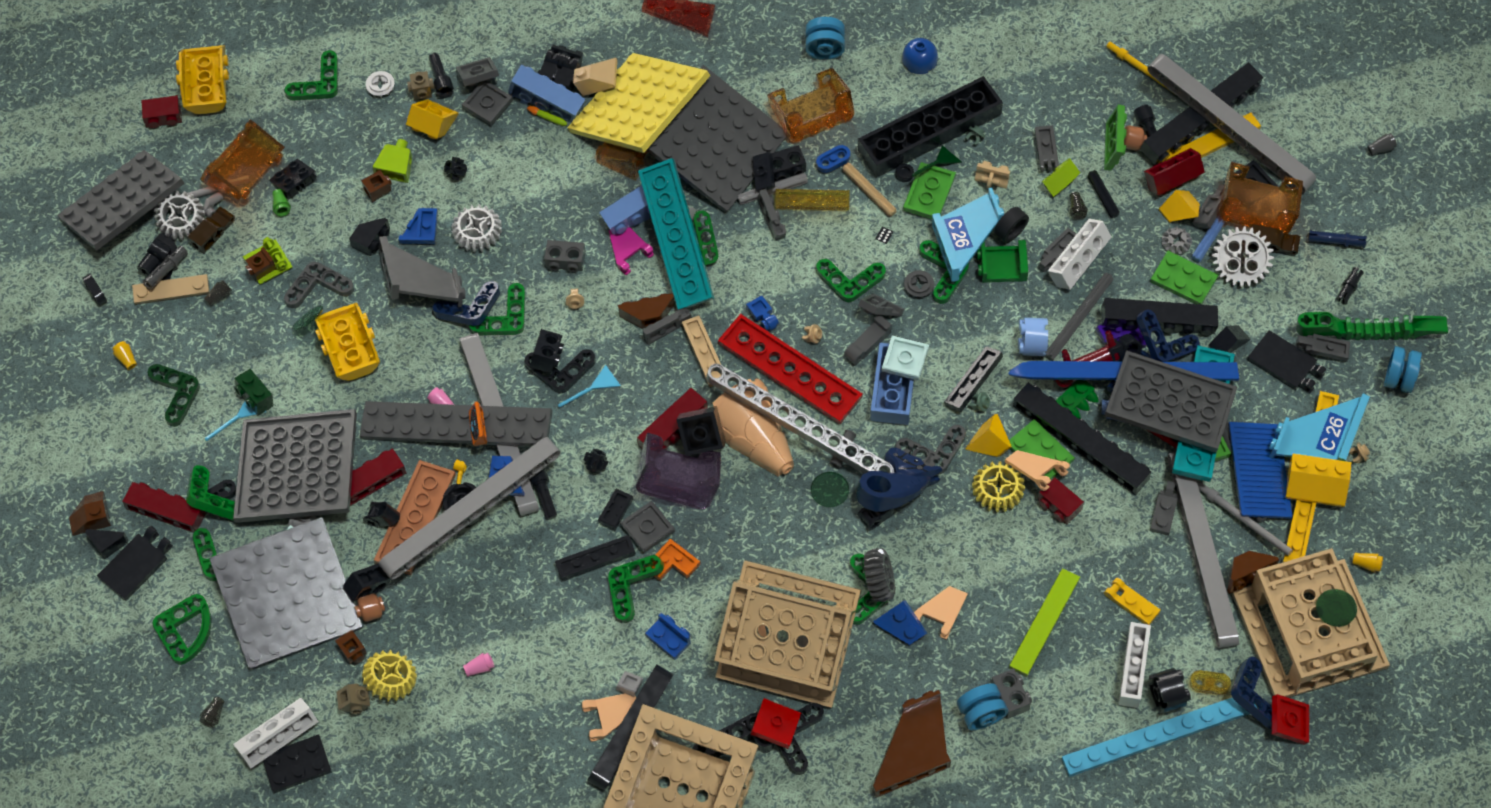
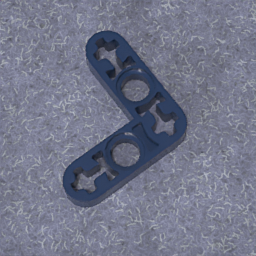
M494 281L485 283L470 306L462 304V307H458L457 303L438 301L433 305L435 317L472 326L480 325L500 295L499 285ZM481 302H487L485 305H479ZM462 311L460 315H454L456 312Z
M1144 310L1137 315V323L1150 355L1154 360L1167 362L1196 351L1197 345L1200 346L1198 337L1193 334L1167 343L1158 319L1152 310ZM1151 332L1156 334L1157 341L1152 340ZM1187 342L1192 343V345L1185 347L1184 344ZM1173 344L1178 347V354L1173 351Z
M1251 656L1241 664L1231 689V696L1264 726L1272 729V706L1254 691L1262 671V664L1256 657ZM1244 676L1248 679L1249 683L1245 681ZM1253 702H1255L1258 705L1259 710L1255 707Z

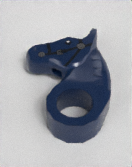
M890 448L886 452L884 460L892 465L894 472L869 471L863 474L859 481L856 497L864 508L875 512L900 507L915 499L927 486L938 483L940 478L935 475L942 472V468L940 466H926L920 458L912 456L899 448Z

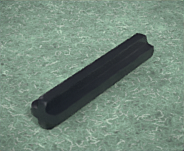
M1096 170L1090 171L1088 179L1111 218L1119 216L1120 211Z

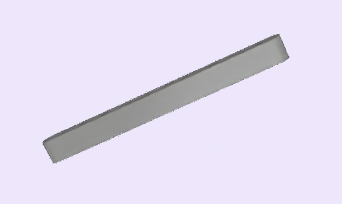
M1159 54L1148 66V72L1293 189L1299 193H1305L1316 181V176L1311 170L1166 55Z
M478 332L459 338L482 406L504 407ZM496 445L499 456H511L513 460L520 456L518 446ZM530 480L521 485L525 495L514 496L520 516L539 511Z
M713 364L709 367L706 378L711 385L863 474L869 471H879L880 469H885L888 473L894 472L890 463L720 364ZM717 371L721 377L714 378L711 372ZM735 381L737 383V387L731 388L728 385V382ZM748 390L752 391L754 393V397L748 398L747 396H745L744 392ZM761 401H769L771 407L766 408L762 406ZM784 410L787 412L788 416L781 417L779 416L778 411ZM795 421H803L804 427L796 426ZM812 430L820 431L821 436H813ZM833 439L837 441L838 446L832 447L828 441ZM851 449L854 451L855 456H847L845 450ZM868 459L871 462V466H864L862 460Z
M548 437L541 439L385 555L378 565L391 580L398 578L555 461L561 454V451Z
M1176 452L1168 453L1167 459L1173 482H1175L1178 502L1217 647L1239 645V635L1197 480L1173 474L1172 469Z

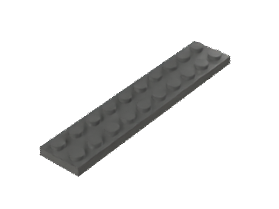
M365 401L359 437L366 440L473 444L469 420V410L473 405ZM481 406L484 413L487 435L486 445L533 446L541 439L549 438L553 412L551 408Z

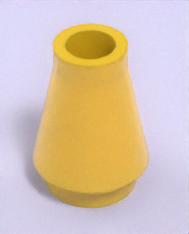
M125 341L117 343L112 348L114 351L113 355L127 370L137 366L131 347Z
M1374 553L1354 554L1353 564L1374 573L1375 571H1381L1383 556Z

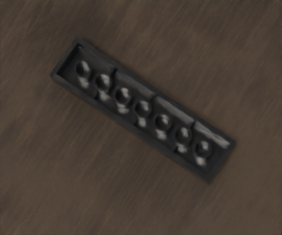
M982 76L858 138V152L874 175L878 177L969 131L970 126L974 128L975 125L979 126L1001 115L1003 102L986 78Z

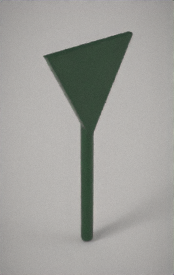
M942 145L936 161L914 172L912 176L915 177L936 164L962 163V161Z

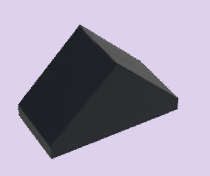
M1239 325L1226 326L1208 346L1212 349L1231 353L1250 341V338Z
M86 529L85 531L90 542L104 559L128 543L125 532Z

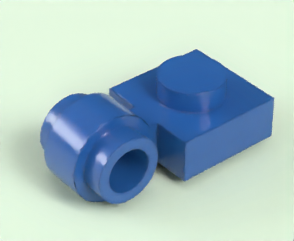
M763 296L746 304L747 310L756 322L762 319L760 324L763 329L771 331L777 328L779 321L774 314L770 315L772 308Z

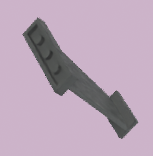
M387 236L379 237V255L391 299H399V293L452 300L457 302L458 307H462V299H465V289L461 288L462 279L461 275L458 276L456 268H452V274L388 243Z

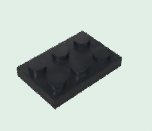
M319 734L282 747L263 760L273 793L332 773Z

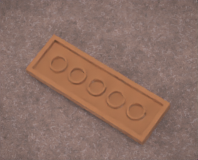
M419 460L397 508V511L400 513V519L394 526H389L374 558L375 564H378L385 555L438 516L443 505V495L451 486L456 476L455 471ZM415 565L407 570L405 574L411 575Z

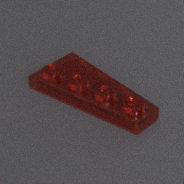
M644 0L642 12L662 20L666 19L671 21L672 24L684 26L690 31H697L702 33L703 36L708 37L715 12V4L689 0Z

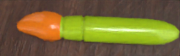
M535 106L527 107V110L533 115H538L561 126L567 125V122L560 117L540 110Z

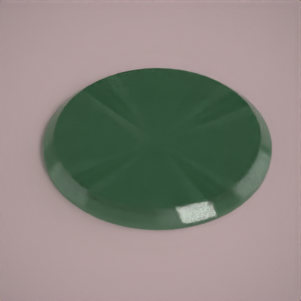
M319 305L305 313L296 321L292 329L300 330L309 325L322 313L323 306Z
M824 472L813 480L811 495L818 504L824 507H836L847 499L849 484L839 473Z
M1330 589L1319 596L1316 610L1321 620L1326 624L1341 627L1348 625L1354 620L1357 614V605L1354 598L1346 591Z

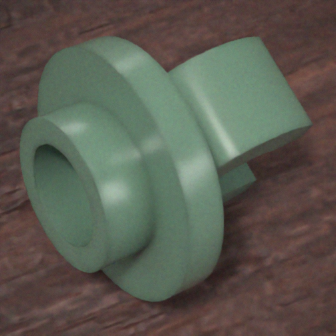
M976 125L974 128L969 127L971 132L967 134L966 140H969L971 136H975L976 141L974 145H977L980 137L985 138L984 130Z
M981 392L973 396V399L977 402L969 404L973 410L984 412L990 406V398L985 392Z

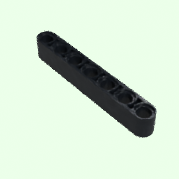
M656 664L587 781L605 791L619 768L642 705L644 704L652 708L656 706L672 679L673 673Z

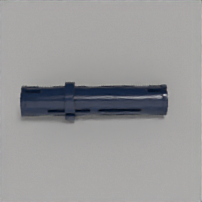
M1310 230L1308 242L1344 245L1347 248L1348 246L1365 248L1367 236L1350 235L1348 232L1339 234Z

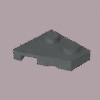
M874 293L862 298L858 305L863 308L865 313L871 315L902 316L905 310Z

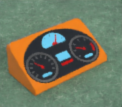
M477 401L474 402L469 410L473 446L487 444L484 413L480 403Z

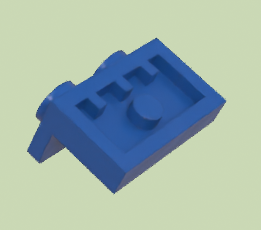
M663 613L658 615V620L645 633L647 638L674 660L691 644L690 633L683 627L679 628L671 616H665Z

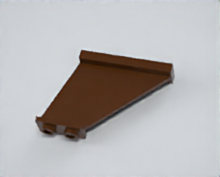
M939 690L935 692L928 691L918 699H908L902 705L901 719L873 784L872 791L875 798L950 768L951 760L946 750L941 693Z

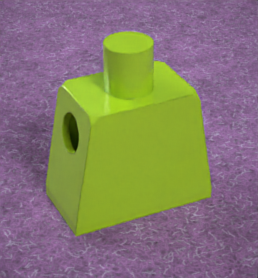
M398 139L396 145L386 144L373 164L374 173L381 170L384 176L388 175L390 180L408 183L412 164L411 150L406 148L408 142Z

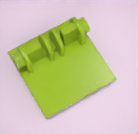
M269 237L263 239V246L243 256L244 260H246L264 247L272 257L276 270L257 280L259 284L293 268L276 239L273 240Z

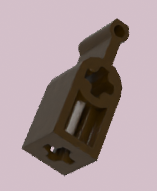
M220 206L211 217L205 218L187 236L190 245L205 254L223 235L224 229L234 221L235 216Z
M1253 224V233L1256 234L1260 231L1259 237L1261 238L1266 235L1267 237L1264 242H1271V245L1267 248L1273 249L1272 253L1283 251L1294 255L1298 254L1301 236L1285 234L1280 229ZM1250 244L1248 246V248L1258 250V246L1256 244Z

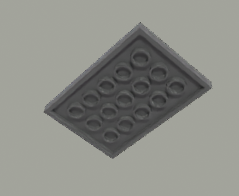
M143 150L57 216L95 250H98L185 183L181 177L147 151Z
M1126 351L1104 416L1217 453L1237 387Z

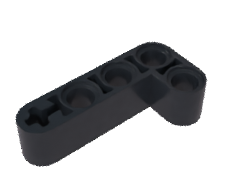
M752 713L719 730L733 736L734 732H742L743 735L737 738L746 741L753 740L759 746L758 750L763 753H768L774 748V743L762 744L760 742L761 738L751 735L753 728L751 724L755 722L758 713ZM698 744L693 746L694 750H702V752L717 758L723 755L721 752L711 751V749Z

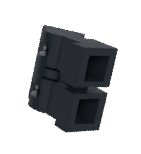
M552 45L551 49L546 53L544 63L538 74L547 76L551 81L562 84L572 92L574 88V69L581 67L583 52L578 50L572 51L562 45Z

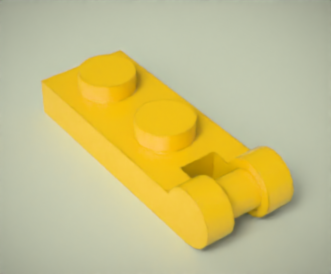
M1115 578L1112 582L1113 585L1104 592L1106 597L1144 624L1150 625L1161 611L1154 604L1128 587L1120 578ZM1118 590L1123 592L1121 596L1117 595L1116 592Z

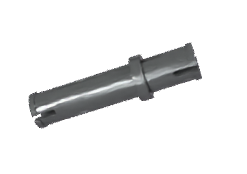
M179 246L171 255H167L163 263L143 280L144 286L150 290L153 289L159 281L172 269H175L178 263L188 255L187 250L183 246Z

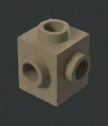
M428 72L409 74L408 90L409 93L413 92L414 101L432 98L431 89H434L433 78H429Z
M348 684L336 692L338 709L340 711L360 714L370 706L367 688L359 686V684Z

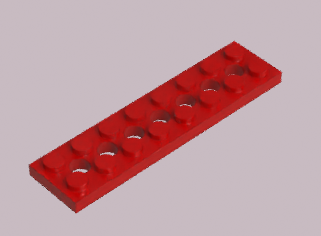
M741 313L718 339L720 346L838 424L843 422L863 397V393ZM746 335L749 337V340L742 342L739 338ZM758 345H761L765 348L761 352H757L754 350V348ZM776 355L780 359L777 362H772L769 358ZM792 365L795 367V370L787 372L785 367ZM807 375L810 377V380L803 382L800 380V377ZM821 385L824 386L826 390L823 392H818L815 390V388ZM839 396L841 400L839 402H833L831 400V397Z

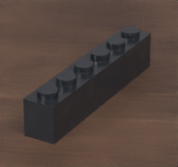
M1105 298L1101 306L1102 326H1107L1110 329L1122 327L1128 330H1136L1139 328L1137 315L1148 309L1155 313L1162 331L1166 333H1200L1208 336L1215 334L1219 326L1218 306Z

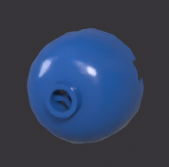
M915 38L905 45L902 53L903 65L911 73L926 74L937 65V48L928 39Z

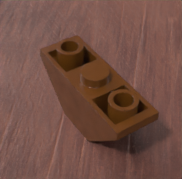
M664 293L657 297H645L634 302H624L618 305L619 316L644 329L648 325L662 320L663 317L669 314L675 305L673 293Z
M1247 551L1234 557L1230 569L1227 592L1230 594L1240 591L1245 586L1253 583L1257 570L1278 564L1279 558L1254 551Z

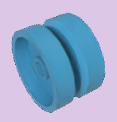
M818 17L806 24V52L808 55L816 59H835L844 53L845 25L842 21L833 17Z
M1394 346L1386 372L1384 387L1394 389L1400 378V390L1411 393L1419 374L1422 352L1412 350L1409 352L1406 361H1404L1405 349Z
M996 684L978 686L966 692L957 700L958 709L961 714L965 715L964 721L969 730H980L991 726L1008 714V708L1005 702L1000 699L1001 693Z

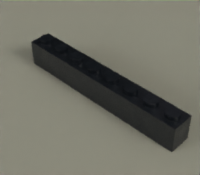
M1248 62L1213 88L1211 92L1231 108H1234L1238 101L1242 103L1250 92L1255 93L1261 87L1260 83L1264 77ZM1188 107L1144 140L1140 150L1154 165L1159 161L1163 162L1170 156V152H1177L1181 149L1184 142L1192 141L1196 133L1205 131L1211 122L1192 107Z
M1028 382L1014 397L1013 407L1031 420L1035 419L1046 431L1135 496L1150 480L1151 471L1148 466L1143 463L1140 464L1130 453L1121 450L1115 442L1103 437L1100 431L1089 427L1086 421L1081 418L1078 419L1068 408H1063L1053 397L1045 395L1038 386Z

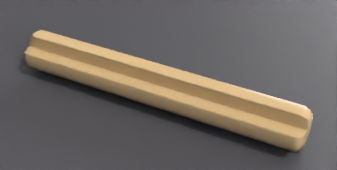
M851 163L843 166V172L889 217L896 213V208Z

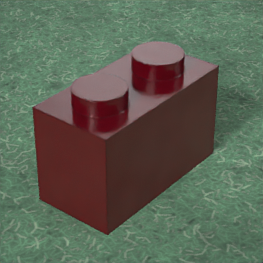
M178 95L141 100L142 118L146 128H157L162 125L172 126L182 123L181 103Z
M1054 477L1047 484L1049 489L1039 492L1038 501L1042 508L1049 509L1059 522L1063 521L1067 525L1083 510L1084 501Z

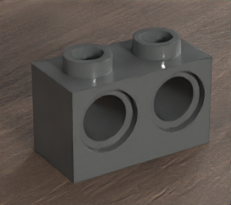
M547 240L544 258L545 267L553 271L559 269L570 272L583 271L586 252L585 244Z
M1015 669L992 677L991 684L997 685L1001 693L1000 699L1005 702L1008 708L1007 719L1030 710L1032 698L1028 691L1025 692L1022 686L1024 685L1023 679L1020 674L1016 673ZM1011 682L1013 686L1006 687L1003 683ZM1018 699L1022 703L1016 705L1012 702V700Z

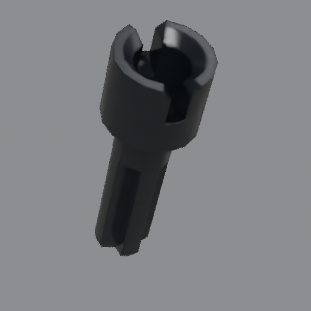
M433 52L429 55V60L436 78L434 80L436 93L440 98L450 97L454 89L451 78L445 74L440 56Z
M1148 104L1136 108L1133 113L1139 126L1144 127L1147 137H1150L1157 131L1154 125L1156 118L1152 108Z
M544 468L529 480L531 486L537 490L546 518L553 519L557 516V512L547 486L549 477Z

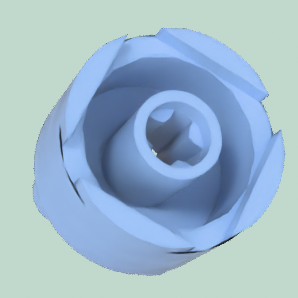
M1024 318L1019 320V331L1022 338H1018V349L1022 356H1046L1048 330H1045V326L1048 325L1047 318Z

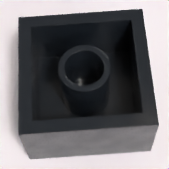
M717 406L679 414L676 420L686 456L724 448L726 440Z

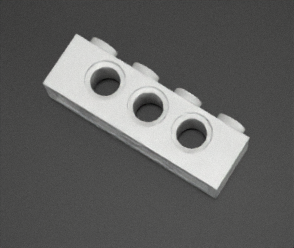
M1088 219L1049 268L1048 273L1056 287L1071 290L1112 236L1103 221Z
M1134 622L1130 624L1118 705L1139 708L1151 625Z
M299 698L233 745L251 769L318 723V720L310 707L302 698Z

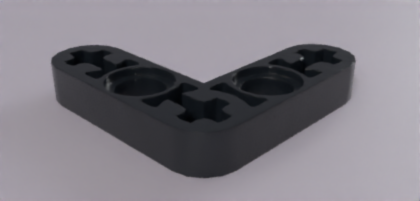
M585 349L574 357L561 371L553 366L552 374L549 377H545L542 375L543 371L529 367L534 352L527 354L524 360L526 368L552 390L560 394L567 392L596 362L594 352ZM590 356V361H584L583 357L588 358ZM572 368H577L579 370V373L577 375H571L569 374V370ZM557 381L560 383L564 381V386H558Z
M811 703L797 710L801 712L800 719L803 723L801 726L796 727L794 735L822 720L824 710L820 704ZM811 710H819L818 716H815L814 714L810 715ZM803 713L806 714V717H807L808 715H810V716L808 717V720H809L808 722H806V718H805V716L803 715ZM793 736L791 744L795 746L793 752L787 753L782 746H776L790 770L796 775H802L808 770V760ZM796 755L799 763L803 762L802 769H800L799 767H795L796 762L793 757H795Z

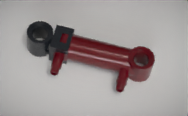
M1106 331L1107 342L1103 343L1104 347L1072 361L1123 362L1126 351L1140 355L1142 345L1131 334H1125L1117 341L1116 338L1114 339L1111 331ZM1063 349L1061 351L1063 361H1071L1068 351ZM1074 380L1054 381L1060 387H1068Z

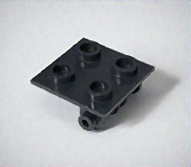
M296 159L290 162L283 170L275 173L269 181L283 190L285 197L289 199L299 193L298 190L302 191L301 186L306 188L314 182L317 176L314 169Z

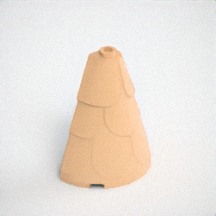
M756 378L755 381L748 379L751 383L768 392L767 387L760 379ZM748 390L744 392L745 396H747L748 398L754 397V393L752 391ZM725 392L712 403L714 406H717L725 440L729 447L749 457L750 461L776 476L785 475L793 469L792 455L780 424ZM761 401L762 406L766 408L771 407L769 401Z

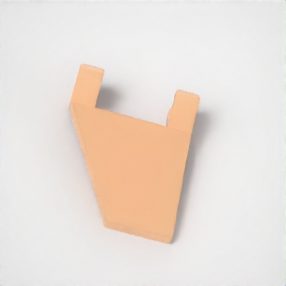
M1019 450L1005 459V463L1033 480L1043 491L1049 489L1047 484L1051 481L1049 477L1043 475L1055 468L1061 476H1065L1068 474L1067 469L1070 467L1068 462Z
M949 586L918 608L914 613L919 621H921L924 615L943 623L940 637L947 639L968 593Z
M624 693L596 700H584L582 702L583 712L597 709L602 729L589 731L590 741L601 740L618 728L635 701L636 696L633 697Z

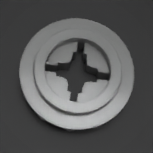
M1178 226L1172 229L1169 228L1162 236L1163 247L1174 254L1185 253L1192 244L1190 233L1186 232L1185 228L1180 229ZM1180 236V241H1177V243L1175 242V244H1173L1174 238Z

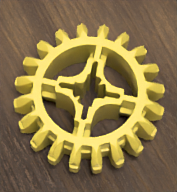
M992 461L990 467L985 464L983 470L979 469L977 471L978 475L974 476V482L972 483L973 495L976 496L977 502L982 501V507L988 505L989 511L993 507L996 512H999V508L1006 512L1007 506L1013 509L1014 504L1018 505L1020 499L1023 498V492L1025 491V486L1023 485L1024 478H1020L1021 473L1016 472V469L1013 467L1009 468L1007 463L1003 466L1002 462L999 461L998 465H995ZM998 481H999V486H1001L999 492H998V488L996 487V485L998 484ZM1012 492L1010 495L1001 498L1002 495Z
M384 650L380 654L375 652L373 657H369L366 664H364L362 678H364L363 685H367V691H372V696L379 695L380 700L383 697L387 701L391 698L397 701L399 697L404 699L406 694L411 693L416 683L417 673H415V666H412V660L406 661V655L401 657L399 651L396 654H393L391 650L388 653H385Z

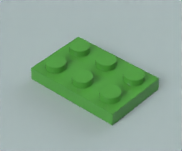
M1118 104L1106 122L1104 170L1112 171L1126 151L1124 139L1127 131L1124 129V124L1127 120V114L1125 113L1124 105Z
M921 162L918 170L929 164ZM933 166L915 176L903 206V211L932 219V214L940 213L941 216L956 177V172Z
M1167 251L1150 282L1194 304L1202 305L1216 282L1218 274Z
M1035 419L1009 440L1012 446L1010 450L1013 453L1019 450L1058 461H1065L1069 464L1075 459ZM1053 468L1043 476H1047L1052 480L1059 473Z

